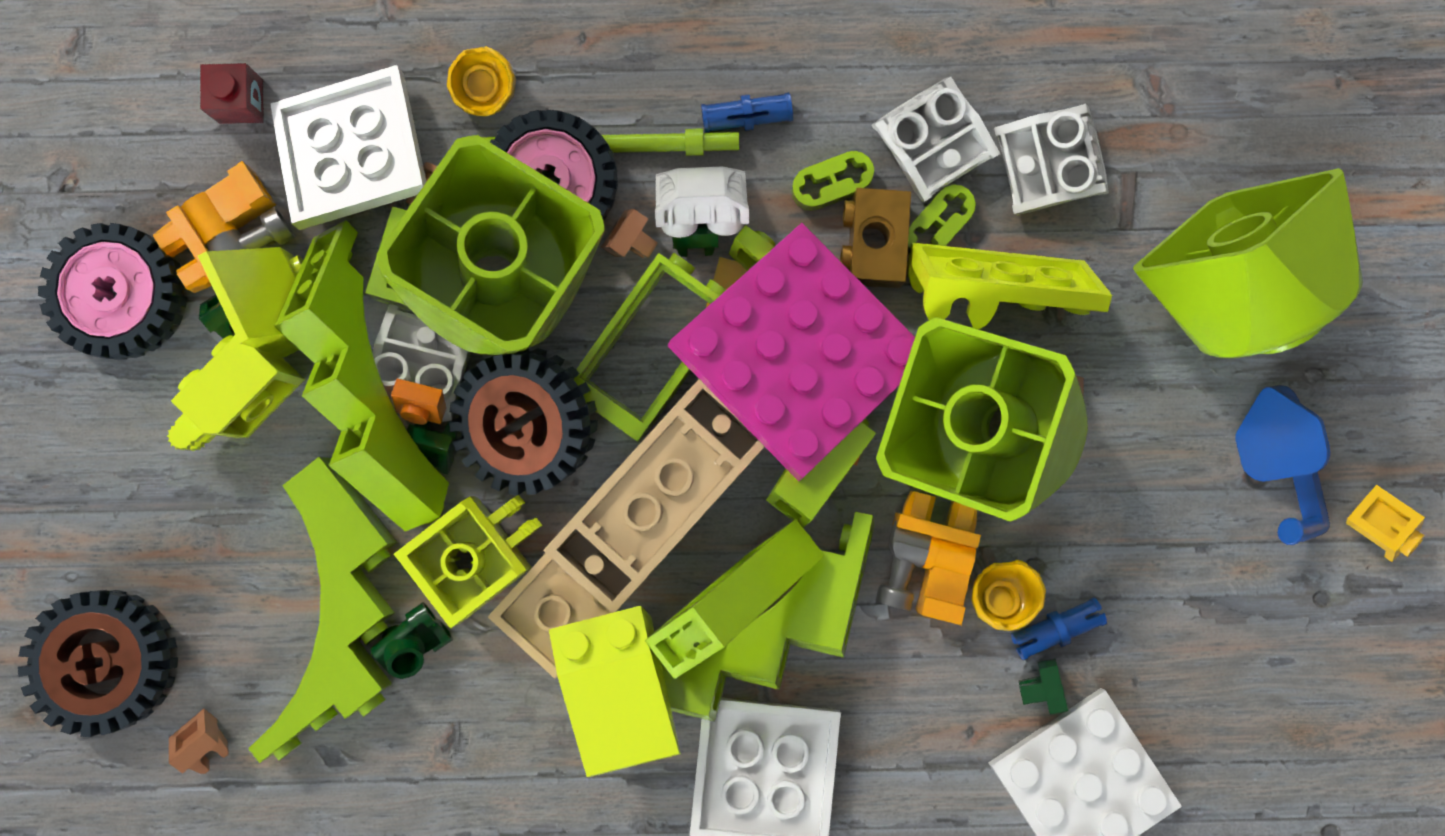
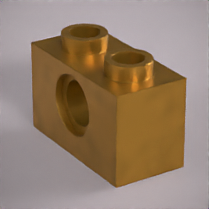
M856 188L852 201L845 200L842 224L843 228H850L849 245H842L840 262L864 286L900 288L906 282L911 191ZM871 228L879 230L885 237V246L878 249L867 246L863 240V231Z

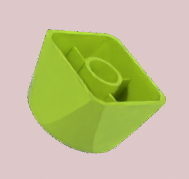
M472 135L455 140L376 255L383 278L404 303L431 330L466 351L485 355H503L532 347L545 340L554 331L570 307L583 282L605 228L599 209L479 135ZM487 256H498L506 259L511 264L499 271H487L475 266L480 259Z
M1337 168L1220 195L1208 201L1135 264L1133 270L1204 354L1219 358H1240L1257 354H1274L1297 347L1310 340L1324 326L1347 310L1357 298L1363 285L1362 270L1344 172Z
M937 317L925 322L918 327L876 456L883 476L1009 522L1021 518L1060 489L1073 474L1082 455L1088 432V416L1084 397L1073 367L1067 356ZM1000 408L1001 425L996 435L991 439L989 433L990 421L994 413Z

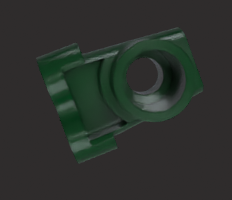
M424 602L406 613V620L400 625H394L386 629L382 639L371 647L375 660L395 678L405 679L414 676L423 667V655L432 649L434 652H437L453 641V637L441 620L435 617L431 609Z

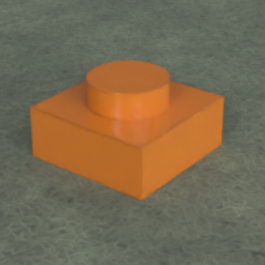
M396 379L391 393L396 413L400 414L403 419L415 424L423 425L427 421L438 424L442 423L447 408L443 390Z

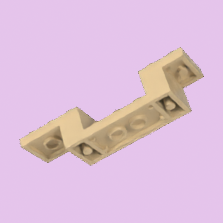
M698 379L543 550L545 554L490 613L488 618L555 679L557 672L549 629L616 612L765 446Z

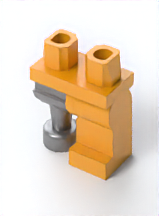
M243 161L227 171L229 176L217 184L189 198L181 207L177 205L166 213L171 221L153 235L161 250L168 256L175 257L189 248L195 259L177 269L176 272L185 288L193 293L212 286L198 255L206 251L263 248L273 240L277 244L283 245L295 237L293 230L275 207L276 203L256 172ZM260 216L262 225L242 235L240 234L239 228Z
M910 491L903 505L902 513L895 512L892 523L889 548L894 556L889 585L882 584L879 586L875 601L894 608L911 611L914 594L908 591L907 587L914 567L924 568L925 573L915 610L923 616L962 626L966 608L964 607L966 592L975 562L976 548H978L981 538L980 534L974 533L977 523V510L951 501L946 524L930 521L936 497Z

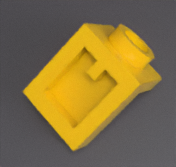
M1378 485L1369 492L1346 521V524L1386 551L1384 557L1391 562L1400 553L1409 557L1425 537L1424 534L1419 532L1425 517Z

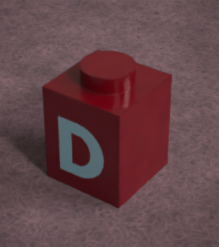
M246 63L200 64V109L219 124L264 123L263 79Z

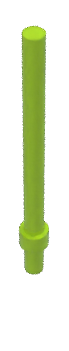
M703 128L685 129V133L602 135L612 153L686 151V156H703L704 151L739 150V132L703 133ZM482 137L488 142H490L491 139H495V137Z

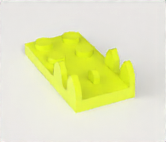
M911 243L907 263L908 279L916 292L922 293L924 291L923 306L928 320L935 317L945 320L950 315L953 302L958 298H966L968 300L966 314L974 329H981L991 321L996 313L999 302L1019 303L1024 308L1036 311L1045 310L1046 306L1059 307L1077 315H1088L1090 311L1108 312L1113 295L1084 260Z

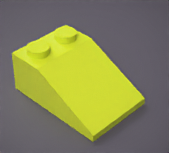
M281 247L206 251L198 255L239 343L283 358L300 350L274 326L303 262L301 256L297 255L294 257L293 254Z
M642 606L549 629L557 677L587 777L681 754L661 661L645 642L654 633L652 618Z

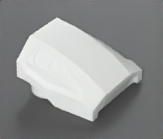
M951 76L917 94L872 124L873 129L879 133L891 150L911 187L922 202L927 201L933 194L975 167L1000 154L979 114L963 96Z
M1087 104L1037 114L994 127L1004 158L1013 199L1012 208L1015 215L1109 193L1107 174L1098 135Z
M720 166L677 168L656 174V227H662L664 233L677 238L693 234L697 230L698 224L707 223L708 229L717 235L729 236L738 233L744 224H749L745 171Z
M389 304L374 343L373 357L393 407L391 393L398 378L443 390L447 408L442 422L452 421L454 413L449 412L450 403L457 400L458 395L454 394L457 384L462 382L472 352L459 348L439 336L416 315L402 312L398 306Z

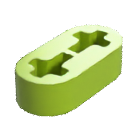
M850 151L806 167L798 172L794 178L791 189L792 199L803 210L814 211L853 197L856 188H868L874 175L873 163L864 153ZM847 163H852L855 169L862 167L864 170L859 178L860 183L856 184L852 178H846L837 182L835 177L845 173ZM811 178L813 184H819L828 180L830 185L820 189L818 199L813 200L810 194L802 195L800 192L804 189L806 179Z
M954 184L945 187L937 194L909 226L908 255L911 243H916L918 240L914 232L917 230L923 234L932 224L939 229L931 239L933 245L946 246L975 211L976 202L974 195L969 189L962 185ZM958 197L963 202L960 210L964 215L962 216L956 212L945 222L939 217L948 205L943 199L947 198L953 201Z

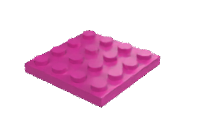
M801 223L669 341L668 347L798 481H801L900 385L915 336Z

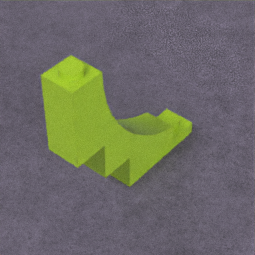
M345 220L313 237L274 327L314 362L302 397L341 431L329 466L406 532L420 525L432 523L440 518L444 509L449 482L419 450L397 415L382 383L375 364L366 327L363 301L364 277L349 263L353 255L351 249L358 232Z
M855 512L852 525L844 524L840 537L839 550L845 551V555L822 551L825 556L802 576L791 591L772 608L756 618L723 649L675 679L661 663L671 711L715 722L726 677L780 690L791 645L844 658L875 528L873 515Z

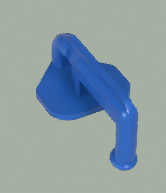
M1284 385L1266 387L1262 389L1236 432L1235 439L1242 467L1251 478L1258 481H1272L1293 477L1303 520L1300 521L1296 518L1284 519L1280 523L1277 533L1281 542L1286 545H1295L1325 534L1330 528L1329 516L1318 472L1329 462L1330 445L1322 418L1300 404L1297 395L1291 388Z

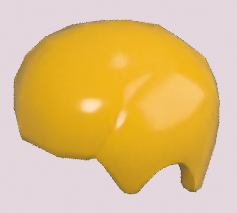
M485 46L464 50L448 69L447 89L453 103L469 115H495L504 110L514 97L516 77L511 63L500 52Z
M1015 560L992 563L983 569L982 573L975 579L971 602L978 618L992 628L1002 631L1018 630L1029 625L1044 608L1046 588L1040 573L1024 561Z

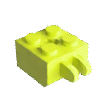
M229 335L214 347L211 352L213 358L201 370L196 369L190 372L178 385L180 392L171 402L183 414L174 422L175 425L171 426V429L168 430V442L175 449L196 451L201 450V447H205L204 444L209 443L216 435L249 438L305 379L284 358L241 344L236 335Z
M520 495L509 500L492 514L477 496H469L394 553L395 557L450 628L461 624L532 568L517 549V546L542 527L540 521L537 518L526 521L510 537L507 536L499 525L506 518L516 514L521 509V506L525 504ZM459 550L463 553H471L473 561H471L473 567L471 570L469 568L458 569L456 561L461 558L456 555Z

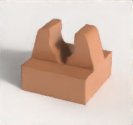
M628 209L623 211L601 248L614 257H625L630 250L641 258H649L658 242L642 231L648 218L635 209Z
M206 709L201 710L169 737V764L182 774L188 769L200 774H206L210 770L209 759L204 755L209 751H215L223 758L229 754L228 741L217 725V718Z

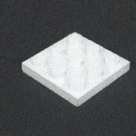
M398 65L270 104L291 223L298 230L416 196L425 185L426 177L405 77Z
M1102 688L988 762L1036 836H1139L1182 807L1106 690Z
M721 698L715 722L701 719L690 836H829L841 717L840 710Z

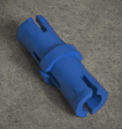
M789 92L782 95L750 99V95H742L738 101L709 105L701 104L705 133L744 127L745 131L754 130V125L793 121V108Z
M1093 597L1089 601L1060 614L1057 611L1048 613L1046 620L1018 632H1012L1011 638L1013 643L1018 645L1033 639L1032 642L1016 648L1019 656L1024 661L1028 657L1057 644L1061 647L1071 644V638L1106 625L1107 619L1105 613H1097L1085 618L1087 615L1102 609L1098 600Z

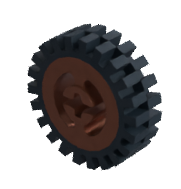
M529 348L515 353L494 355L476 364L477 367L468 370L463 376L467 381L457 384L454 394L460 396V398L450 403L449 412L458 414V418L450 421L449 426L450 432L461 431L462 435L461 438L453 441L455 449L458 451L466 447L470 455L462 459V462L467 468L477 463L480 469L474 476L481 482L490 477L494 478L491 488L497 491H501L509 486V494L519 495L524 491H527V495L537 494L543 489L546 491L576 472V469L583 465L588 458L585 453L593 449L595 439L590 438V434L597 431L598 420H590L589 415L597 409L595 401L586 402L583 396L591 390L586 382L579 386L576 384L574 378L580 373L573 366L566 370L561 367L565 359L558 355L547 358V350L537 348L529 352ZM539 406L541 407L544 414L531 420L521 429L507 435L504 430L506 426L521 419L526 413Z
M98 590L71 594L70 598L59 599L52 603V610L42 611L35 618L40 622L39 626L29 627L24 637L32 639L31 644L20 646L18 657H28L27 665L18 667V677L27 675L29 677L30 684L21 687L24 697L34 695L37 699L36 702L30 705L35 714L46 712L48 715L43 722L50 727L61 724L63 727L60 732L69 735L81 732L80 737L110 734L135 725L137 721L150 716L154 712L152 708L161 705L167 697L163 694V691L166 688L172 687L175 677L169 676V671L178 665V657H170V649L177 647L175 637L167 639L165 631L171 629L167 620L159 621L156 618L160 611L154 605L145 606L142 604L145 600L138 595L128 596L126 591ZM93 629L103 630L117 640H107L78 646L80 640ZM102 657L103 666L96 667L95 658ZM122 675L119 684L108 694H98L84 686L115 679Z

